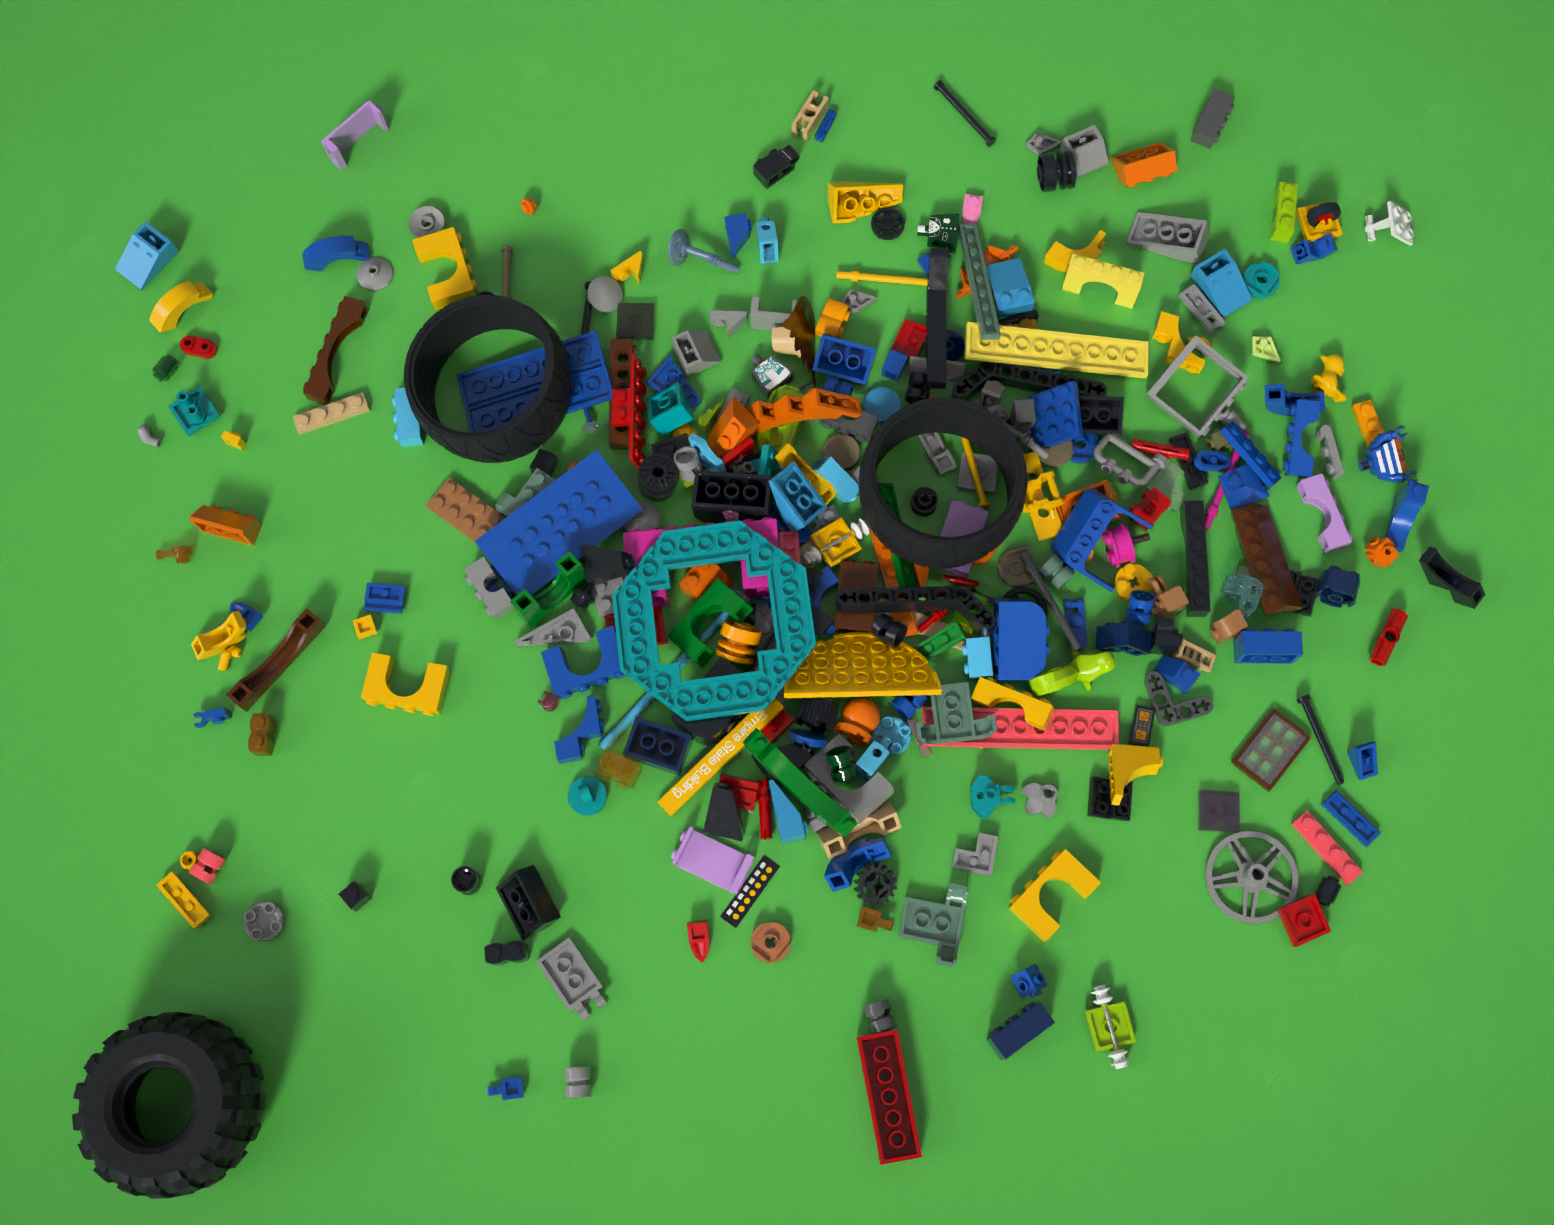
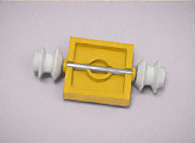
M841 517L813 533L809 538L814 546H810L809 552L803 550V562L807 566L814 567V562L821 563L823 558L831 569L839 564L840 561H844L862 550L855 537L862 539L863 533L869 535V524L866 520L859 518L857 520L858 524L852 522L849 529Z

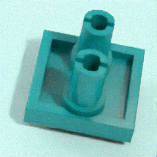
M200 386L190 393L184 390L177 393L178 400L168 406L189 437L221 417Z

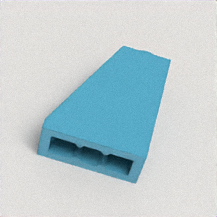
M831 456L820 458L812 465L811 468L817 474L832 484L836 492L835 496L843 503L853 502L859 496L858 484Z

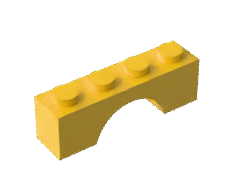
M980 677L971 696L974 703L986 708H994L997 704L1005 701L1015 702L1024 709L1026 723L1046 731L1054 712L1053 705H1051L1049 700L1040 698V700L1035 699L1031 693L1022 691V693L1017 692L1013 686L1008 684L1002 686L990 677H986V679Z

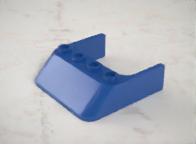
M1088 489L1082 494L1051 545V549L1054 554L1071 568L1112 592L1115 588L1114 585L1085 568L1086 559L1116 514H1126L1149 529H1152L1154 524L1095 489Z

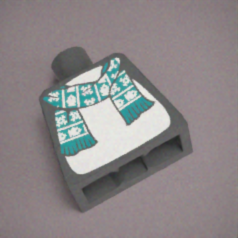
M756 354L750 360L755 366L752 369V378L767 401L776 388L788 385L794 380V371L773 355L763 360L759 354Z

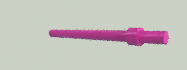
M1243 430L1242 432H1243V433L1246 435V437L1248 438L1249 432L1246 431V430ZM1235 449L1230 458L1231 464L1225 470V473L1235 469L1240 457ZM1221 483L1211 506H1208L1206 510L1205 530H1209L1213 519L1216 518L1219 512L1218 507L1224 495Z

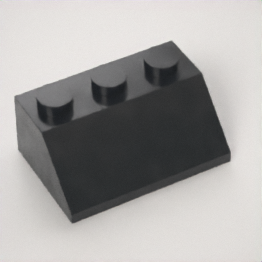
M1079 395L1083 434L1122 435L1124 397Z
M534 865L515 871L496 887L522 941L551 926L561 918Z

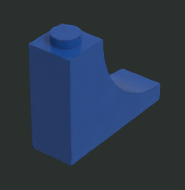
M1410 480L1395 495L1385 537L1393 541L1394 548L1398 552L1404 550L1411 526L1418 512L1425 504L1429 489L1428 485Z

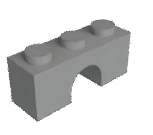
M484 557L464 568L467 573L464 576L470 586L474 584L477 589L474 593L479 601L484 600L486 606L483 608L489 617L493 615L498 620L514 610L510 602L511 599L504 588L496 592L487 591L488 583L495 579L496 576Z

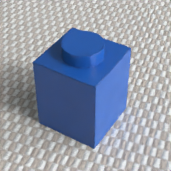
M891 350L882 367L881 376L899 382L907 365L908 356L901 351Z

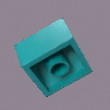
M679 382L647 399L649 422L661 436L693 420L692 407Z

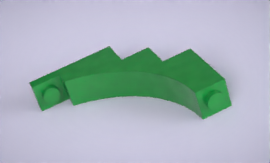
M755 728L742 742L776 781L785 786L821 822L843 838L858 824L847 810L810 781L776 746L768 741L760 730Z

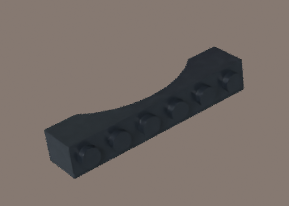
M1184 501L1180 507V522L1186 550V597L1189 601L1186 605V617H1206L1211 608L1204 502Z

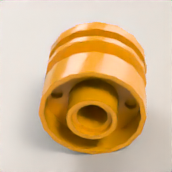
M724 620L720 634L728 639L718 640L717 644L721 647H716L715 654L734 663L753 664L755 658L752 655H756L757 650L750 645H758L763 632L746 622L740 624L738 621Z

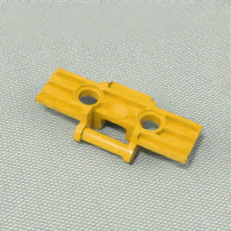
M1036 452L1023 454L1027 476L1034 475L1037 479L1027 481V492L1022 511L1023 513H1029L1038 541L1056 537L1062 528L1056 507L1063 505L1065 502L1060 497L1054 479L1055 473L1054 471L1043 472ZM1046 480L1048 482L1053 497V501H1049L1048 498L1044 497L1041 485L1042 483L1046 482ZM1046 509L1049 515L1042 518L1039 516L1038 511Z

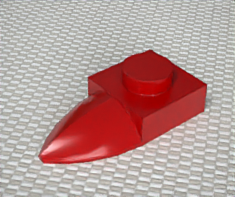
M708 920L688 922L687 930L691 950L700 962H704L709 951L710 941Z

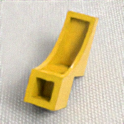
M1161 311L1152 338L1160 343L1170 344L1164 363L1170 366L1186 346L1179 335V316ZM1191 352L1179 368L1186 369L1190 373L1200 374L1204 367L1205 359Z
M787 443L775 456L782 470L795 461L826 505L834 498L836 492L832 484L810 468L797 454L793 446Z

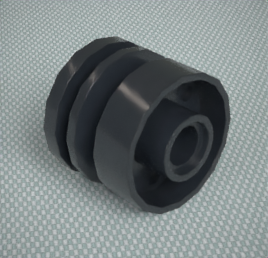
M1071 150L1065 151L1064 154L1062 151L1057 152L1056 160L1052 152L1038 155L1037 178L1042 192L1055 191L1057 182L1061 190L1066 189V186L1068 189L1075 187L1076 164Z
M651 454L645 457L638 469V488L641 494L652 501H664L670 498L676 490L678 470L674 460L664 454Z

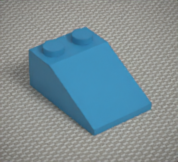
M1020 258L986 265L997 318L1033 310L1034 299Z
M795 461L791 462L769 480L780 516L792 533L805 527L828 507Z
M769 780L781 844L805 840V834H808L806 819H801V814L773 780Z

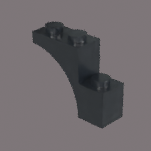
M1429 547L1422 554L1419 562L1429 584L1449 590L1455 603L1475 609L1485 596L1481 583L1462 575L1452 568L1441 557L1436 548Z

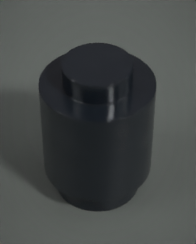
M1332 876L1322 878L1315 892L1319 904L1326 907L1334 904L1342 887L1338 884V879Z

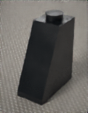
M587 544L581 545L586 582L598 585L626 576L634 568V559L630 553Z
M793 743L777 747L799 770L804 768V764L813 757V751L807 744ZM752 754V760L767 779L773 780L778 787L782 784L776 781Z
M719 781V783L714 784L703 832L742 842L745 832L735 787H732L728 782Z

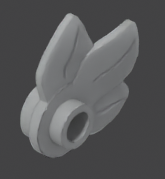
M1031 783L1021 790V793L1029 798L1025 807L1027 814L1035 815L1042 812L1048 819L1056 812L1055 800L1058 797V790L1053 784L1040 785ZM1045 791H1050L1051 797L1045 796Z

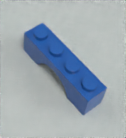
M1297 399L1290 405L1289 415H1292L1291 422L1287 426L1289 441H1286L1285 444L1287 460L1283 462L1285 476L1312 477L1314 458L1304 451L1301 445V435L1308 424L1318 421L1321 401Z

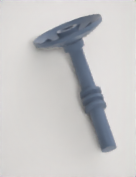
M678 229L673 233L668 248L669 259L673 265H682L688 253L707 260L708 263L711 262L712 265L715 264L716 267L720 266L737 274L738 266L721 259V256L714 255V253L710 254L690 246L689 235L684 229Z

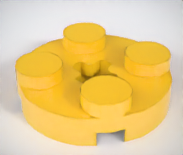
M1125 565L1118 571L1114 579V586L1118 596L1129 602L1130 593L1134 590H1144L1151 593L1152 590L1148 585V579L1152 578L1153 575L1141 565ZM1129 580H1137L1139 586L1131 587Z

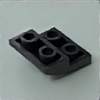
M1290 570L1302 605V609L1291 612L1311 617L1320 579L1303 576L1301 572Z
M1090 777L1087 816L1130 821L1133 782L1130 781L1124 787L1120 805H1111L1110 779Z

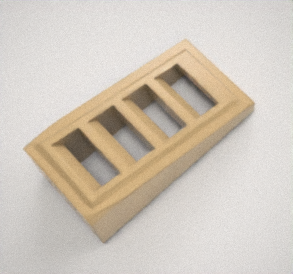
M1183 639L1182 645H1179L1178 650L1172 654L1171 658L1183 661L1189 666L1210 673L1216 654ZM1197 654H1200L1198 661H1196ZM1205 656H1206V657H1208V658H1207L1206 664L1204 665V664H1202V663H1203V660H1204V658H1205Z

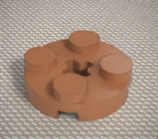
M768 922L760 924L752 933V951L763 962L776 963L781 961L790 950L791 940L789 933L779 923ZM767 938H775L774 943L776 946L766 947L767 942L765 940Z

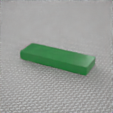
M955 621L913 648L930 661L968 637L960 622Z

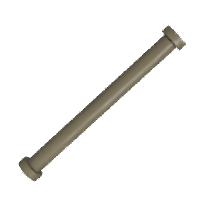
M505 245L502 246V296L510 298V263L513 248Z

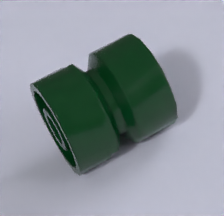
M838 746L826 752L828 764L832 766L831 773L834 781H846L858 774L855 762L851 761L853 754L850 746Z

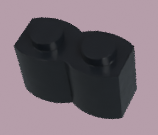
M511 941L505 945L493 943L484 947L485 962L491 965H504L509 961L522 963L529 959L528 944L522 941Z

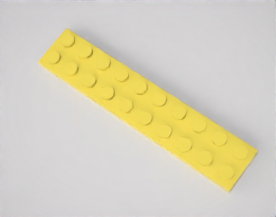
M967 322L965 359L1144 379L1148 377V341L999 325L1001 333L999 340H981L978 323Z

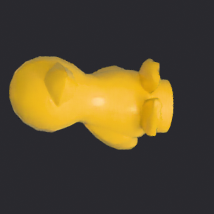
M1338 354L1320 356L1324 363V371L1320 375L1315 374L1312 376L1313 378L1310 383L1313 385L1314 391L1324 392V397L1326 395L1332 397L1335 403L1347 400V396L1338 388L1337 374L1342 376V373H1344L1343 358Z

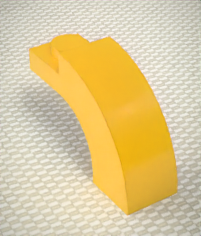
M235 611L230 614L220 627L197 635L191 643L197 659L203 660L220 654L230 646H235L246 636L244 631L246 629L245 619L241 616L240 611Z

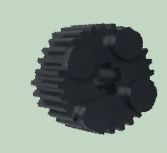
M803 698L795 723L800 726L804 723V725L811 728V731L824 734L825 730L832 732L839 710L830 699L822 698L820 701L815 698Z

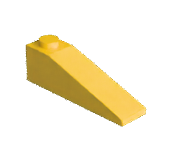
M828 182L827 200L832 223H850L859 217L871 215L872 212L882 208H889L902 202V183Z

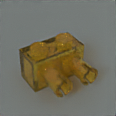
M605 749L597 765L596 772L599 774V778L607 782L611 779L617 782L616 785L624 790H627V788L633 790L643 768L640 764Z

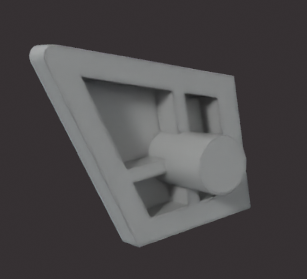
M1037 132L1025 146L1036 155L1060 146L1062 141Z
M851 289L841 302L849 305V311L855 314L875 302L877 297Z

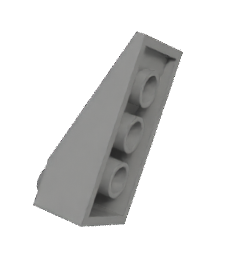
M1137 212L1126 243L1179 261L1200 264L1210 235V229L1206 220Z

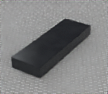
M1188 433L1169 438V443L1174 444L1173 446L1190 449L1188 461L1176 458L1189 489L1192 490L1207 485L1209 481L1205 472L1199 470L1194 464V457L1197 454Z

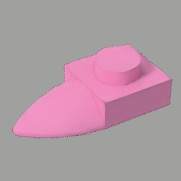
M965 194L962 212L964 223L978 222L983 196Z

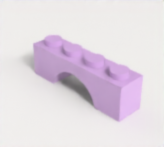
M1323 474L1301 480L1296 487L1302 502L1318 507L1326 519L1325 530L1318 537L1324 553L1328 554L1347 548L1352 542V536L1344 525L1342 513H1339L1337 509V501L1331 495L1328 480L1324 478Z

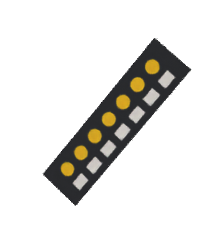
M764 855L742 885L738 896H734L720 917L737 928L780 866Z

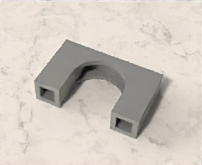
M838 734L804 764L807 769L806 775L813 782L816 780L820 784L819 788L826 795L829 793L833 797L832 800L847 810L860 824L894 793V789L879 772L856 790L848 791L837 787L831 773L832 766H829L825 755L826 752L835 747L847 745L850 746L852 754H855L852 745Z

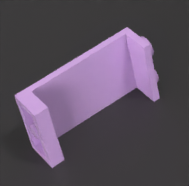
M368 100L321 141L329 159L339 169L343 170L347 167L341 154L373 126L378 124L386 132L389 130L386 124L387 120L382 115L383 110L378 104L374 105Z
M952 500L940 537L962 536L982 529L988 511H985L980 506H969L961 500ZM972 563L955 568L934 569L967 578Z
M689 827L688 831L684 830L680 838L682 843L679 849L675 848L671 856L673 865L738 896L755 858L695 831L692 827Z

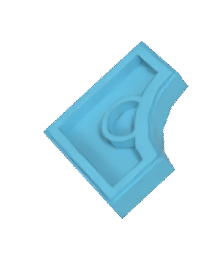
M694 433L688 436L691 447L697 450L704 468L713 472H726L723 461L712 452L706 440Z

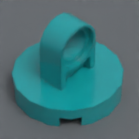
M590 776L581 777L570 786L568 802L571 808L578 814L593 816L599 813L607 802V790L597 778Z

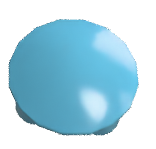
M884 717L880 720L878 727L872 734L873 741L878 743L884 736L893 742V745L888 750L890 755L902 753L911 741L910 727L906 722L897 717Z

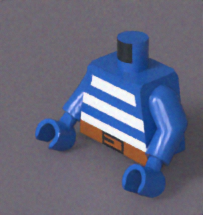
M1398 426L1396 431L1390 430L1380 433L1372 440L1369 447L1365 449L1366 459L1358 461V467L1361 472L1370 470L1372 475L1389 482L1418 481V479L1413 480L1410 478V475L1417 474V471L1413 470L1408 474L1405 473L1408 470L1400 439L1406 438L1408 433H1399L1400 430L1405 429V426Z

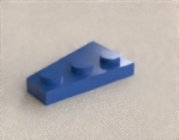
M669 355L649 378L647 385L659 393L679 382L692 407L693 414L702 403L701 399Z

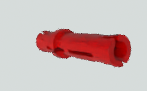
M1133 439L1132 447L1138 451L1162 454L1167 456L1168 459L1173 457L1188 461L1190 449L1173 446L1174 444L1164 445Z
M758 779L756 781L760 782L756 802L759 805L760 839H773L770 810L772 797L769 795V779H762V781Z

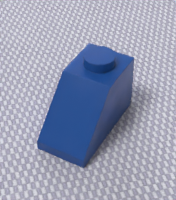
M746 213L724 217L732 257H736L750 238L749 230H752V224L750 219L747 220Z
M1164 656L1153 670L1159 672L1163 679L1184 694L1201 675L1187 663L1168 656Z

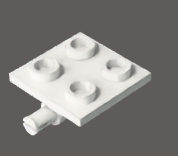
M1389 201L1387 202L1389 218L1373 223V215L1365 216V232H1367L1368 241L1376 240V230L1390 227L1392 236L1409 246L1413 245L1414 233L1411 229L1410 221L1412 217L1409 211Z

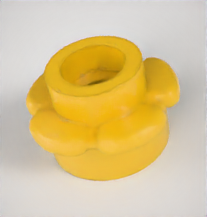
M192 850L183 853L180 857L181 866L184 869L190 870L194 863L199 862L197 853Z

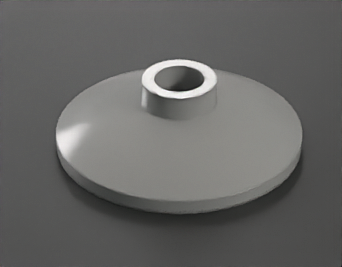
M423 206L416 209L411 214L408 222L411 233L417 238L442 231L445 224L443 214L432 206Z
M370 258L364 261L357 270L359 284L369 291H379L386 288L393 278L391 265L382 258Z

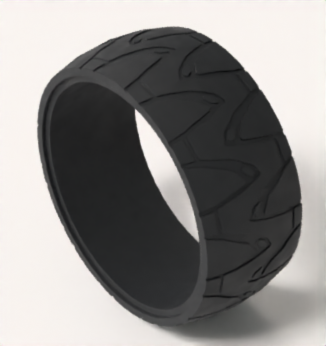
M476 295L457 300L455 303H450L443 307L420 328L406 356L404 385L408 402L415 418L435 442L449 452L465 459L483 463H502L530 454L548 441L550 436L557 431L570 405L573 386L572 370L569 357L560 337L539 313L508 297ZM499 329L526 332L543 342L546 356L544 378L537 395L518 417L501 427L483 432H461L445 427L440 423L435 407L437 380L448 358L462 344L477 335Z
M951 397L920 400L892 414L870 439L859 470L860 504L866 521L875 536L887 549H890L898 557L919 566H927L928 568L946 569L964 566L994 551L1009 536L1018 522L1027 492L1026 463L1022 449L1013 432L1010 431L1009 427L998 416L988 409L967 400ZM926 433L957 435L980 446L996 462L1005 481L1007 505L999 517L976 532L955 537L929 535L906 525L888 508L877 485L875 473L877 467L891 449L911 437Z

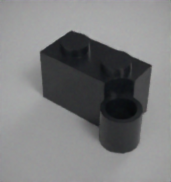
M791 145L786 146L783 150L774 148L766 157L760 158L755 162L753 174L768 189L795 170V163L799 160L800 155Z
M1156 618L1155 628L1151 634V654L1171 656L1178 650L1179 645H1182L1183 634H1180L1178 629H1173V619Z

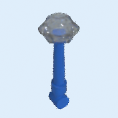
M589 408L583 409L587 422L582 427V431H586L587 434H593L597 432L600 424L591 420Z

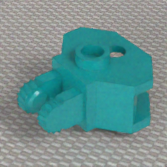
M987 775L978 776L970 788L971 809L980 818H988L995 807L1016 803L1015 798L1012 797L1000 798V792L1014 791V786H999V784H994Z

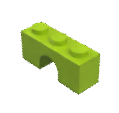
M1280 181L1274 192L1273 208H1276V213L1271 224V241L1288 243L1294 233L1298 184Z

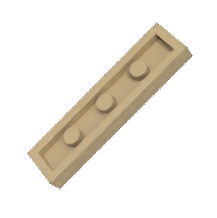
M362 392L292 417L297 433L302 435L369 412L370 409L365 394Z

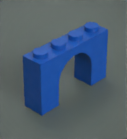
M614 626L595 632L602 658L598 668L588 675H576L571 672L564 649L559 645L541 652L555 696L567 699L572 696V693L578 691L586 692L591 689V686H602L613 678L621 679L626 677L620 671L616 628Z

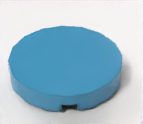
M886 387L872 389L864 399V411L878 416L881 424L892 414L900 410L898 395Z

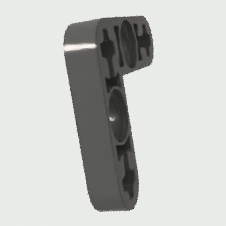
M1152 671L1144 679V685L1152 707L1155 709V715L1162 726H1172L1205 716L1213 709L1212 700L1205 696L1173 705L1164 679L1159 672ZM1151 676H1153L1154 679H1158L1156 683L1157 689L1161 687L1160 690H1157L1154 693L1152 692V690L1155 689L1154 683L1149 682ZM1162 694L1165 697V703H1157L1155 696ZM1202 701L1204 704L1208 705L1206 711L1204 710V708H1200L1196 710L1197 714H1195L1194 707H1198L1202 703ZM1168 705V708L1165 709L1166 714L1171 715L1169 722L1167 719L1162 718L1165 715L1164 710L1159 711V708H1163ZM1188 707L1190 709V716H1183L1180 713V708Z

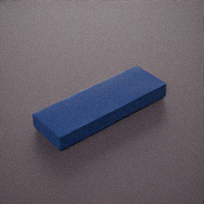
M1337 790L1321 804L1365 847L1369 846L1381 833Z

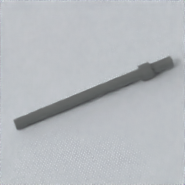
M1027 551L1021 552L1020 556L1026 565L1025 568L1028 574L1032 575L1074 651L1080 650L1082 647L1039 574L1037 564L1031 560Z

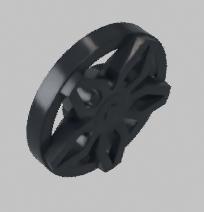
M893 208L878 210L871 220L873 233L883 240L897 239L905 227L903 215ZM881 213H884L883 218H876ZM891 213L896 214L898 217L893 218ZM902 224L901 229L898 231L897 227Z

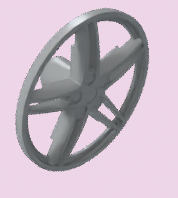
M1243 831L1226 837L1211 851L1205 868L1207 890L1215 905L1230 918L1243 923L1260 924L1279 917L1278 911L1267 916L1254 917L1260 890L1285 899L1286 901L1282 906L1293 902L1297 894L1299 880L1293 857L1283 844L1264 833ZM1245 837L1259 838L1274 846L1256 862H1253L1237 839ZM1231 841H1233L1234 845L1241 854L1245 863H1241L1238 855L1236 854L1230 843ZM1228 845L1239 867V871L1212 877L1215 858L1220 850ZM1278 848L1280 851L1266 867L1263 866L1261 863ZM1282 854L1290 866L1292 874L1291 890L1268 876L1269 870L1275 865ZM1231 877H1236L1237 880L1236 883L1213 885V881ZM1267 883L1289 894V896L1286 897L1279 892L1267 888ZM1242 886L1244 888L1243 915L1229 909L1218 897L1215 888ZM1248 892L1253 893L1249 917L1246 916Z

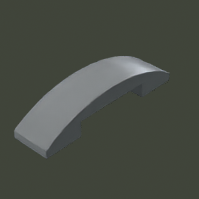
M938 433L917 435L924 451L939 475L957 467Z

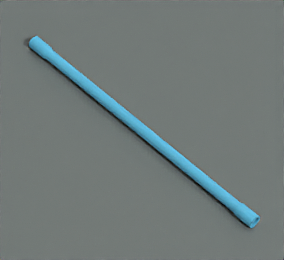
M722 611L700 634L704 644L722 626L723 621L731 616L729 613ZM683 653L675 663L679 662L681 670L691 658ZM647 692L598 745L607 752L655 697Z

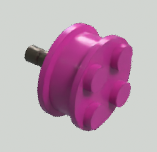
M1124 522L1119 523L1118 527L1111 529L1106 527L1101 535L1103 544L1106 543L1107 551H1105L1107 561H1111L1115 568L1119 567L1120 563L1127 561L1134 563L1135 551L1133 545L1150 540L1149 533L1131 537Z

